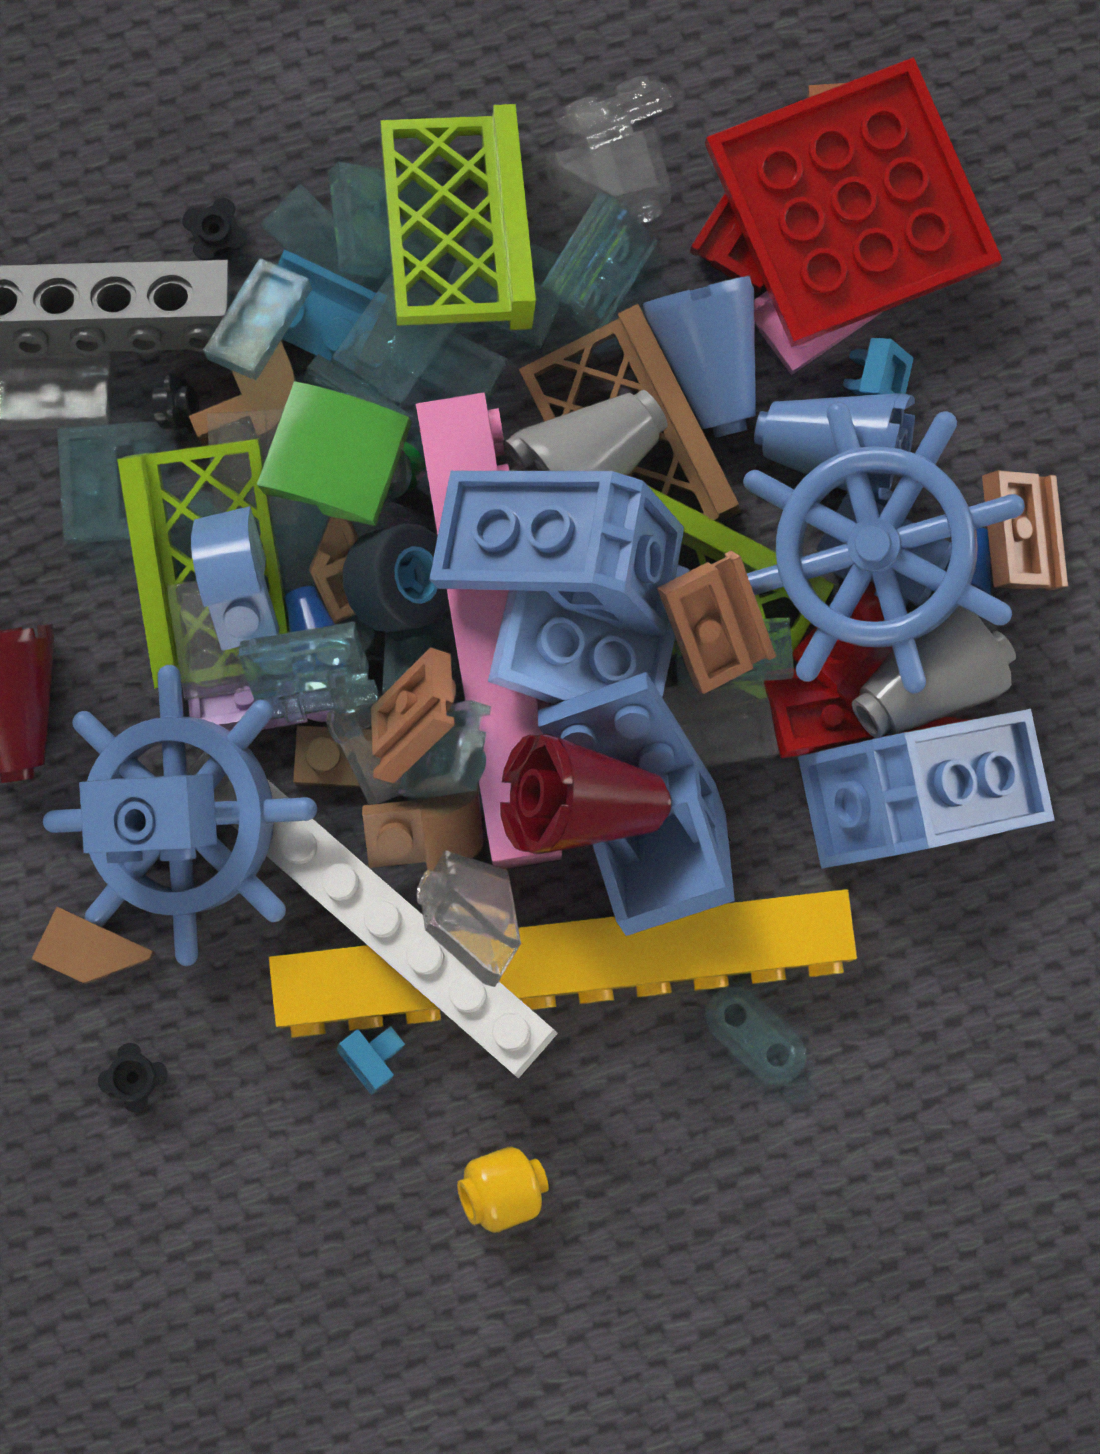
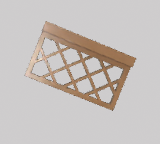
M639 304L618 313V319L519 369L544 421L556 418L550 406L564 410L562 415L584 408L575 405L584 376L613 384L614 387L609 399L619 396L622 387L635 392L647 391L659 404L667 419L668 427L663 430L664 433H659V441L670 444L674 457L667 476L637 466L631 471L629 476L633 477L635 474L663 483L662 493L669 496L671 487L694 493L704 512L702 514L715 521L720 520L722 522L741 513L739 503ZM616 337L624 352L618 375L614 376L589 368L588 364L594 347ZM583 353L580 364L568 361ZM629 366H631L639 383L625 379ZM555 367L576 372L567 402L544 395L536 377ZM679 464L689 483L675 479Z

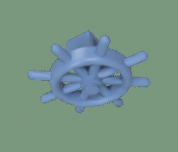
M835 402L828 407L827 418L838 455L831 457L814 468L802 479L795 489L759 470H751L744 476L743 484L747 491L783 510L776 535L777 565L747 573L754 595L784 587L799 612L817 627L796 666V674L801 680L812 681L818 676L837 640L863 647L880 648L892 646L904 688L910 693H919L926 685V678L916 646V639L940 626L959 605L995 625H1005L1010 621L1012 610L1008 604L971 585L978 552L976 529L1020 516L1024 511L1025 504L1020 496L1010 494L977 505L968 506L955 483L945 472L936 466L939 457L957 426L956 417L952 413L944 411L937 414L915 453L899 448L882 446L860 448L848 406L842 402ZM869 474H890L901 477L885 507L875 502L868 477ZM846 482L848 492L837 512L820 504L823 498L833 489ZM922 488H925L940 503L945 514L913 523L906 519L920 491ZM810 524L825 533L816 548L819 552L803 556L804 535L807 525ZM951 537L952 544L945 540V538ZM948 562H949L947 571H945L944 569H945V567L947 566V564H948ZM832 572L843 578L844 581L831 605L828 606L817 595L809 579ZM870 581L875 584L876 591L873 595L879 599L885 621L871 622L850 618ZM909 602L918 607L907 614L906 606Z
M165 665L158 672L160 718L140 722L115 737L90 712L80 711L74 716L72 721L74 729L100 755L96 759L87 781L79 782L81 809L51 810L44 815L43 826L51 833L82 832L83 852L90 854L97 871L108 884L87 909L85 920L103 927L124 900L152 913L173 915L175 958L179 964L190 966L198 959L196 912L222 905L240 893L268 921L278 922L285 916L286 908L284 903L256 874L265 861L270 848L274 822L309 821L316 816L317 805L314 800L308 797L272 799L265 772L253 752L248 748L273 716V707L268 701H255L231 731L204 719L183 717L181 673L176 666ZM162 743L164 776L155 777L138 758L150 748ZM185 743L198 747L210 755V758L195 775H187ZM227 774L236 793L237 801L215 802L214 789ZM239 824L238 835L232 852L217 838L216 825ZM197 850L218 873L209 881L194 888L192 859H196ZM159 857L160 861H169L171 888L163 886L145 875Z

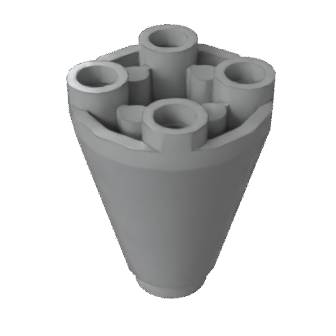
M641 390L635 395L626 393L523 428L511 435L505 441V447L516 463V466L510 469V471H614L628 476L659 441V433L668 427V423L661 407L647 391Z
M959 605L940 626L915 640L926 678V685L921 692L910 693L904 688L895 655L892 651L859 690L860 696L852 701V709L863 728L874 738H881L886 734H900L998 698L1012 685L1011 671L1008 664L1016 659L1014 648L999 631L991 633L977 614Z

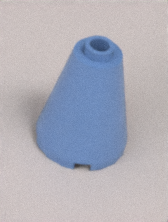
M750 276L710 284L707 287L691 291H682L643 303L644 316L701 429L712 427L715 438L748 430L745 419L756 416L754 287L752 286Z
M895 393L774 401L768 412L760 411L755 427L754 442L756 445H762L765 458L807 475L824 461L838 455L827 418V409L831 404L842 402L848 406L860 448L882 446L911 452L915 415L906 414L904 410L915 404V398L912 395ZM869 474L868 477L875 502L886 506L894 492L890 491L894 475ZM846 482L837 487L848 492Z

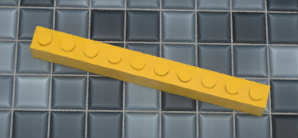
M848 889L726 903L628 936L624 934L616 922L615 916L448 936L531 1010L557 1007L555 996L578 993L580 1004L614 1000L613 989L636 987L637 997L671 994L670 983L693 980L695 991L729 987L728 976L751 973L752 984L787 980L785 969L808 967L809 977L844 973L843 962L857 959ZM368 945L269 957L276 1027H290L291 1038L326 1034L325 1023L348 1020L349 1031H356L357 1029L366 1030L384 1027L383 1016L406 1014L407 1024L441 1020L440 1009Z

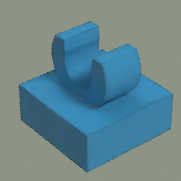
M871 338L868 350L855 349L850 351L849 358L856 364L864 366V371L860 379H844L843 386L856 396L906 394L914 358L892 339Z
M391 1026L370 1043L357 1029L339 1043L336 1051L372 1096L394 1076L385 1062L403 1049L405 1043Z

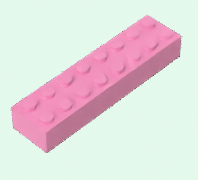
M485 392L416 404L437 534L439 532L450 471H509L508 464L497 466L496 463L497 456L505 455L499 408L487 410ZM447 589L494 871L562 859V850L544 854H533L515 849L505 834L500 815V802L510 803L511 783L502 782L503 770L509 755L522 737L543 734L538 727V710L549 706V703L488 682L509 590Z

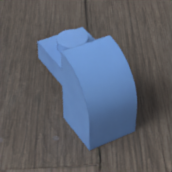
M251 506L194 519L191 532V550L196 580L203 606H208L221 650L278 638L279 625L264 579L266 556Z

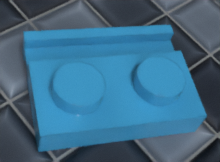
M284 249L250 324L270 334L278 332L281 339L348 371L354 372L387 297Z

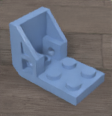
M450 471L429 580L439 589L547 591L565 609L642 635L666 636L669 619L657 587L676 578L684 526L643 480L614 471Z
M647 672L538 710V727L543 734H551L657 774L663 779L670 793V813L655 832L593 844L616 922L626 936L735 901L727 819L716 783Z
M1031 709L890 735L798 756L821 869L930 849L1055 821Z

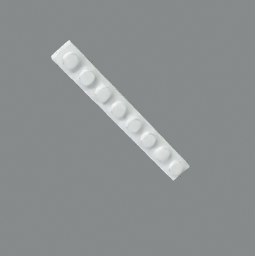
M204 752L187 771V775L197 774L210 758V755ZM227 774L214 789L215 802L237 801L236 793ZM268 780L272 799L288 798ZM315 820L274 822L273 835L267 857L517 1078L525 1072L558 1034ZM231 824L238 830L239 824Z

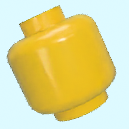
M512 1146L471 1160L464 1170V1179L459 1180L457 1183L461 1205L468 1220L473 1225L481 1224L486 1230L493 1233L506 1230L537 1217L542 1207L541 1194L549 1189L545 1171L539 1160L535 1158L529 1161L520 1149Z

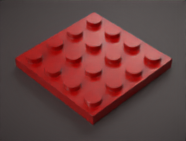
M914 57L706 137V149L791 347L998 267L1003 260Z

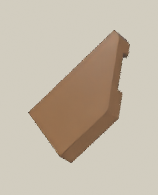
M329 516L309 572L328 613L336 624L356 615L349 606L343 588V566L349 549L359 538L350 520Z
M56 907L32 959L73 979L88 984L123 969L150 961L155 952L62 908Z

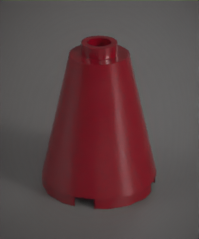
M53 624L37 625L38 637H35L34 628L22 629L20 627L0 630L1 783L35 778L34 767L45 765L55 638Z
M551 734L522 737L512 749L503 770L502 782L511 783L510 803L500 802L502 823L505 834L514 848L524 852L544 854L652 833L660 828L671 809L670 793L659 775Z

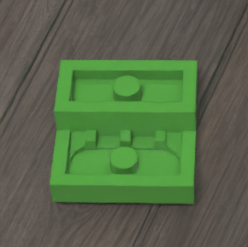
M294 381L257 486L265 495L316 505L323 515L376 526L412 421L403 414L375 403L334 390Z

